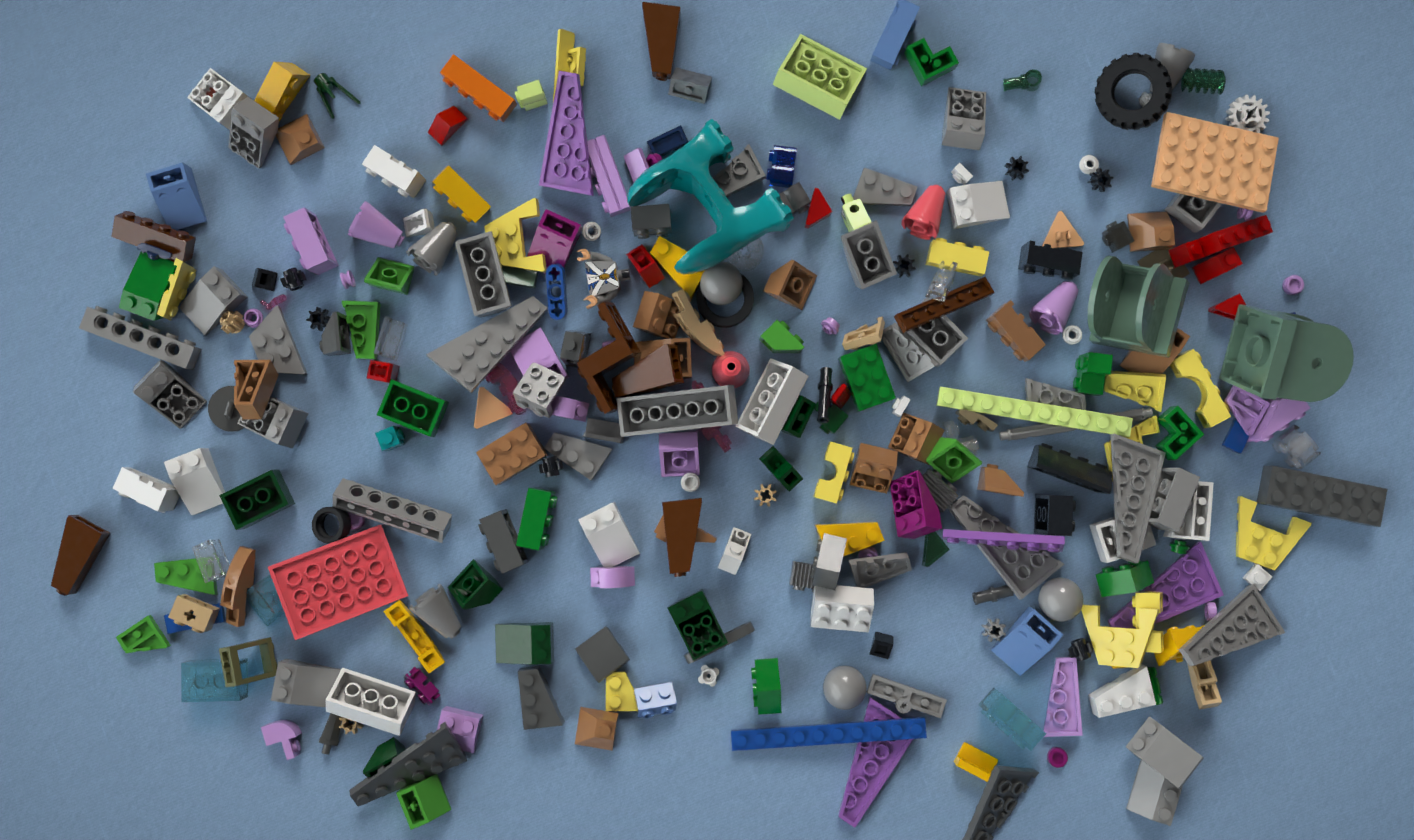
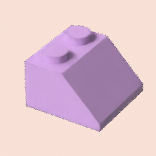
M697 431L659 433L661 476H683L686 473L700 475Z
M446 706L441 710L437 730L440 729L442 723L446 722L463 751L474 753L483 715Z

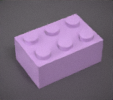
M304 207L283 217L286 222L284 227L287 233L292 235V245L297 252L299 251L301 255L299 260L304 269L320 275L339 266L316 214Z

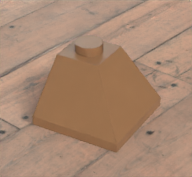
M308 114L278 128L276 137L290 165L325 148Z
M1167 212L1127 214L1130 252L1169 250L1175 246L1174 226Z
M790 260L770 274L763 291L777 300L802 310L817 275L795 260Z
M987 464V467H981L977 490L1024 497V492L1004 470L998 469V465Z
M580 707L575 744L613 751L619 713Z

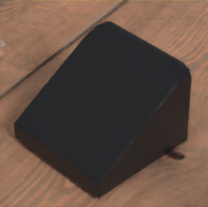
M256 268L252 287L274 291L278 273Z
M875 632L869 655L888 659L893 647L894 637Z

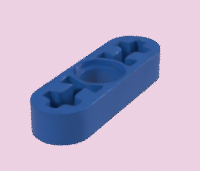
M552 264L546 270L548 312L551 318L560 320L567 314L565 269L560 264ZM556 268V271H560L556 278L557 281L561 280V283L552 284L551 281H555V275L551 274V271ZM557 286L561 289L560 297H555L552 294L553 287ZM562 299V302L558 303V308L562 309L558 316L557 312H554V309L557 308V302L553 303V301Z

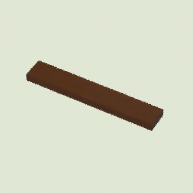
M983 277L897 313L894 318L901 331L906 333L987 298L995 292L987 278Z

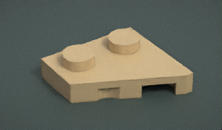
M883 316L877 318L878 323L869 328L865 324L845 334L842 343L844 350H856L861 346L867 344L874 345L881 341L885 325Z

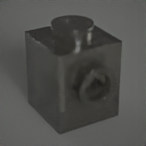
M1114 221L1106 226L1107 230L1102 232V240L1106 246H1109L1112 253L1134 242L1124 221L1119 224L1117 221Z

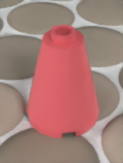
M939 185L928 186L903 217L902 227L910 229L911 235L925 240L937 237L946 195L943 188Z
M726 351L724 355L715 358L712 364V376L720 386L734 385V388H738L748 379L750 372L749 364L742 354L735 351ZM734 365L735 369L729 370L727 366Z

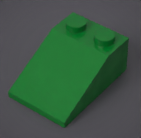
M141 251L123 288L119 308L153 321L162 319L163 317L157 315V311L164 292L170 288V282L168 281L170 274H175L177 266L174 265V262L161 257L158 260H152L148 258L147 252L142 253Z

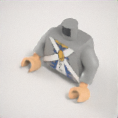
M587 249L577 251L583 254V258H577L579 262L587 260L585 261L590 295L584 298V301L589 300L591 302L590 305L586 306L587 309L595 305L597 306L602 302H610L618 295V291L621 290L620 281L631 280L629 268L618 270L617 263L612 258L601 253L588 252Z

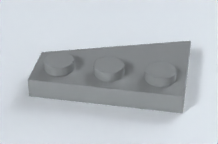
M864 168L853 199H860L863 204L911 206L918 187Z
M1025 378L1026 401L1086 410L1084 394Z
M555 432L544 447L545 450L590 480L594 478L613 450L612 448Z
M907 552L849 560L855 584L861 588L912 570Z

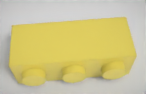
M936 238V240L933 239L930 242L925 265L981 277L986 271L989 251H984L985 248L980 246H973L971 248L966 247V244L962 242L952 244L947 243L946 239Z

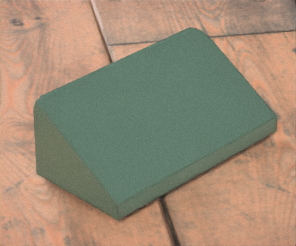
M501 266L506 284L535 289L538 271Z

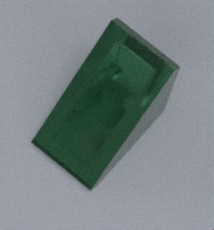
M936 532L925 535L922 558L923 566L929 567L950 550Z

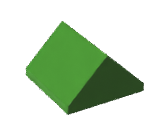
M378 257L364 278V282L373 287L408 295L414 266Z
M940 437L926 459L927 463L951 483H954L982 464V461L957 439Z

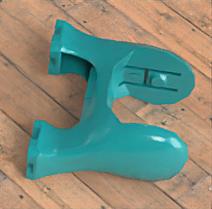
M713 119L707 121L702 130L682 148L643 171L627 193V202L630 207L644 204L660 196L668 189H675L693 194L706 208L716 224V233L699 242L674 266L675 270L683 275L709 269L767 233L784 232L790 227V222L794 219L791 209L782 202L779 193L772 187L766 190L764 195L755 203L737 208L733 207L709 172V167L715 163H726L731 159L730 153L734 150L731 140L722 133L720 125Z

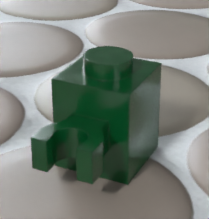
M818 402L816 403V406H815V408H814V410L817 411V412H818ZM832 404L830 406L829 422L819 423L821 425L819 428L826 434H835L848 415L835 404Z

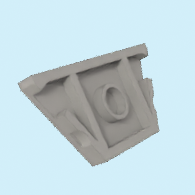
M276 306L249 336L258 360H271L277 373L306 375V369L280 306Z

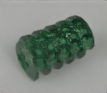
M1188 68L1181 79V90L1183 92L1187 87L1188 92L1191 93L1193 87H1195V92L1199 93L1201 88H1203V93L1206 94L1210 88L1211 94H1214L1216 89H1218V94L1221 95L1225 88L1226 77L1223 70L1215 71L1210 69L1208 71L1207 69L1200 70L1195 68L1193 70Z

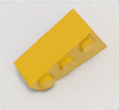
M273 62L254 101L279 117L280 121L289 105L310 77V74L293 63Z
M659 236L650 251L651 257L671 277L676 285L683 289L684 292L686 291L692 299L698 289L704 271L686 275L678 273L674 266L687 251Z
M878 522L815 524L820 540L823 539L824 533L847 538L843 557L885 541Z
M1190 625L1180 629L1178 627L1167 629V632L1164 634V651L1162 653H1154L1158 666H1164L1167 661L1174 659L1176 663L1183 662L1182 658L1184 657L1178 649L1203 626L1195 627Z

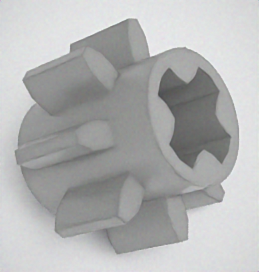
M988 618V623L981 625L985 628V632L982 635H989L988 641L992 642L993 638L1000 642L999 637L1006 635L1003 632V628L1006 625H999L1000 619L998 618L994 622ZM992 626H995L997 628L995 630V634L990 632L993 630Z

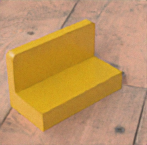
M963 742L954 763L959 768L988 782L994 766L998 763V759Z

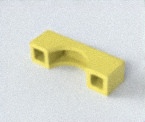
M1194 349L1187 350L1178 355L1169 366L1176 378H1188L1198 385L1201 392V402L1195 413L1204 428H1211L1230 418V409L1222 401L1219 388L1211 381L1210 372L1201 363L1202 358L1200 354Z

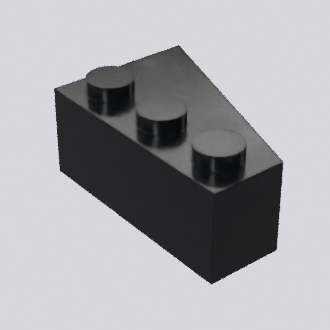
M1030 240L1021 247L1018 269L1024 270L1023 273L1026 274L1040 272L1046 277L1061 275L1062 279L1072 280L1073 277L1080 275L1083 252L1063 247L1060 249L1051 248L1049 244L1037 246L1035 241Z

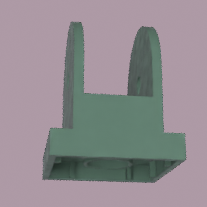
M1106 256L1097 269L1090 291L1088 327L1091 335L1089 340L1093 344L1169 358L1189 287V281L1185 278L1174 277L1165 264L1155 263L1151 268L1122 264L1117 257Z
M1239 304L1219 379L1261 398L1317 402L1335 394L1348 379L1353 366V347L1348 336L1335 326L1314 322L1298 314L1259 309L1254 306Z

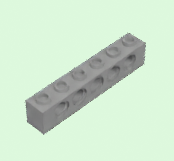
M96 306L95 309L87 307L79 329L182 368L194 370L201 352L200 348L195 347V342L186 339L184 342L179 341L176 335L171 333L163 335L160 333V329L149 326L147 329L142 327V322L133 319L130 322L124 320L125 316L115 312L113 315L107 313V309ZM107 319L108 325L104 328V321ZM123 326H125V327H126V331H125V333L122 335L121 329H122ZM143 332L144 338L142 341H139V335ZM161 339L162 344L157 348L156 343ZM176 346H179V353L175 355L174 349Z
M343 478L333 493L332 507L440 543L443 542L451 527L452 514L356 483L355 481Z

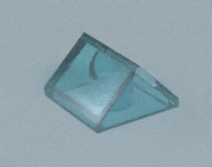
M271 575L254 584L247 591V602L266 626H269L285 613Z

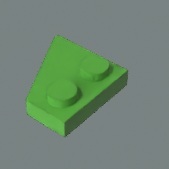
M151 615L146 616L116 637L125 653L163 649L171 646Z

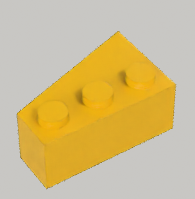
M449 165L432 180V183L435 184L433 188L440 195L444 193L449 198L447 202L454 209L459 207L463 211L461 215L469 223L471 221L476 223L491 208Z

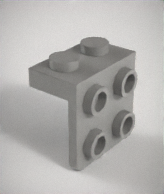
M532 363L513 391L516 404L523 409L533 410L540 417L545 416L550 419L553 414L551 403L565 382L564 376L537 363Z

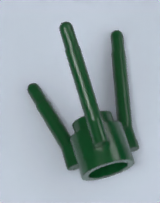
M321 73L315 77L316 90L320 94L332 119L335 116L324 93H328L332 99H335V95L332 92L333 85L357 104L361 103L355 96L337 83L333 77L329 78L326 73Z

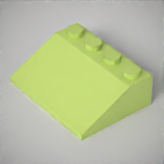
M800 34L780 66L773 85L840 120L867 68Z

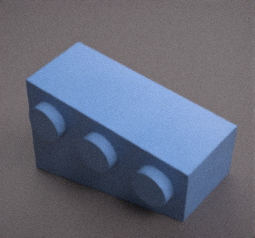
M907 0L897 1L870 61L891 70L893 64L897 66L902 56L899 54L901 47L905 49L910 39L907 37L909 31H914L918 22L915 20L920 6Z

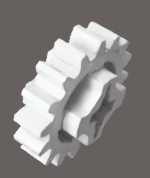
M1248 95L1242 98L1238 97L1235 99V102L1233 101L1229 105L1230 108L1226 113L1230 116L1225 118V120L1231 122L1228 126L1260 133V130L1262 131L1266 128L1264 124L1269 122V119L1265 118L1270 114V112L1265 111L1268 105L1262 106L1263 99L1256 101L1255 95L1250 97V99Z

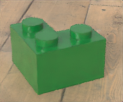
M925 38L907 46L904 52L921 87L955 70L959 64L950 46L933 54Z
M1093 352L1079 355L1075 362L1077 377L1073 380L1075 392L1093 396L1103 395L1105 376L1111 374L1113 355Z
M1178 405L1170 406L1157 418L1158 422L1169 434L1155 447L1166 453L1165 458L1167 460H1176L1197 442L1204 433Z
M1139 559V563L1135 564L1128 561V563L1119 565V568L1115 569L1113 566H1107L1102 568V572L1096 574L1102 597L1135 593L1154 583L1148 560L1140 561Z
M778 658L754 660L755 667L751 668L752 679H756V683L753 684L754 707H758V715L782 713Z

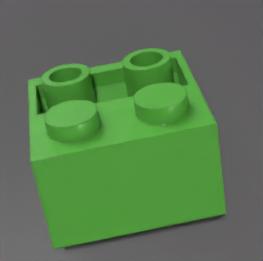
M776 320L759 338L772 353H800L804 348L802 345L804 341L797 334L793 336L789 332L790 327L784 321L779 322Z
M438 774L406 786L396 793L410 830L429 823L451 810Z

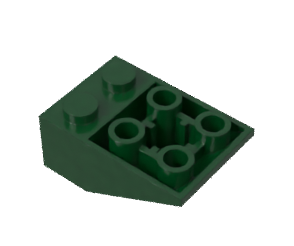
M703 589L667 607L693 660L728 643Z

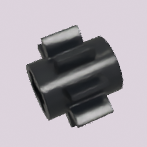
M1022 156L1016 160L1014 157H1011L1010 163L1004 165V167L1008 168L1005 175H1010L1012 181L1016 177L1022 180L1024 178L1023 173L1029 172L1026 168L1028 161L1024 162ZM1014 166H1015V167H1018V166H1019L1020 170H1018V169H1017V170H1014L1013 167H1014Z
M1097 168L1096 173L1089 174L1091 178L1087 183H1091L1093 186L1092 190H1097L1099 187L1100 192H1105V187H1112L1110 182L1114 177H1110L1108 174L1109 169L1102 172L1101 168Z
M909 254L904 258L898 255V262L893 261L895 270L899 273V278L903 274L910 277L909 270H916L912 266L915 259L910 260L908 258ZM907 264L908 266L905 270V268L901 269L900 265Z
M290 268L284 271V278L280 279L283 287L289 288L290 291L301 289L304 287L303 281L307 280L304 272L298 271L297 268Z
M316 307L314 312L309 311L310 317L306 321L312 323L310 328L315 329L317 327L319 331H323V327H326L330 319L327 316L329 311L324 309L321 312L319 307Z
M556 456L543 458V464L538 465L540 474L545 473L546 478L560 475L559 470L564 469L562 460L557 461Z
M1085 638L1071 641L1072 646L1068 648L1071 658L1076 657L1077 661L1090 658V653L1094 650L1092 642H1086Z

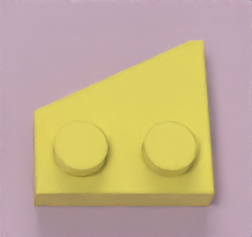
M615 671L606 677V711H638L634 687L631 685L626 671Z

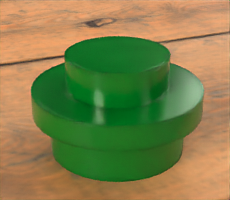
M1177 539L1174 542H1170L1169 545L1171 546L1170 551L1179 554H1187L1190 546L1186 545V541Z

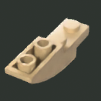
M683 289L672 293L671 295L679 309V312L674 314V317L684 332L708 353L714 356L724 355V346L714 334V326L708 320L699 321V313L696 309H693L689 294L686 291L684 292Z

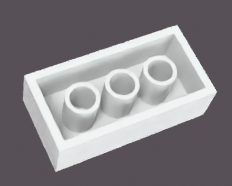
M770 358L735 427L774 445L805 385L808 375L793 366Z
M342 668L326 698V712L400 736L414 707L416 692Z

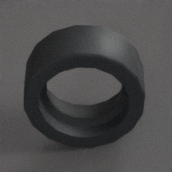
M323 507L313 516L312 531L315 537L323 543L335 542L347 537L350 533L351 519L344 510L335 507ZM330 513H333L339 521V529L335 536H329L324 528L325 517Z

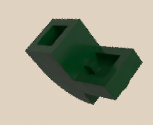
M774 446L759 458L769 472L789 492L803 480L801 475Z

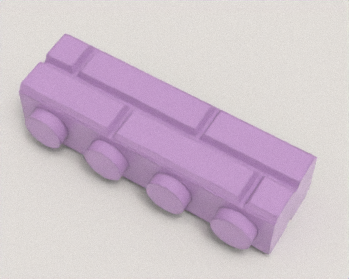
M605 135L587 141L589 159L592 165L590 166L592 178H597L598 184L595 186L599 196L603 194L605 201L602 202L605 213L609 212L610 216L613 217L630 211L627 193Z

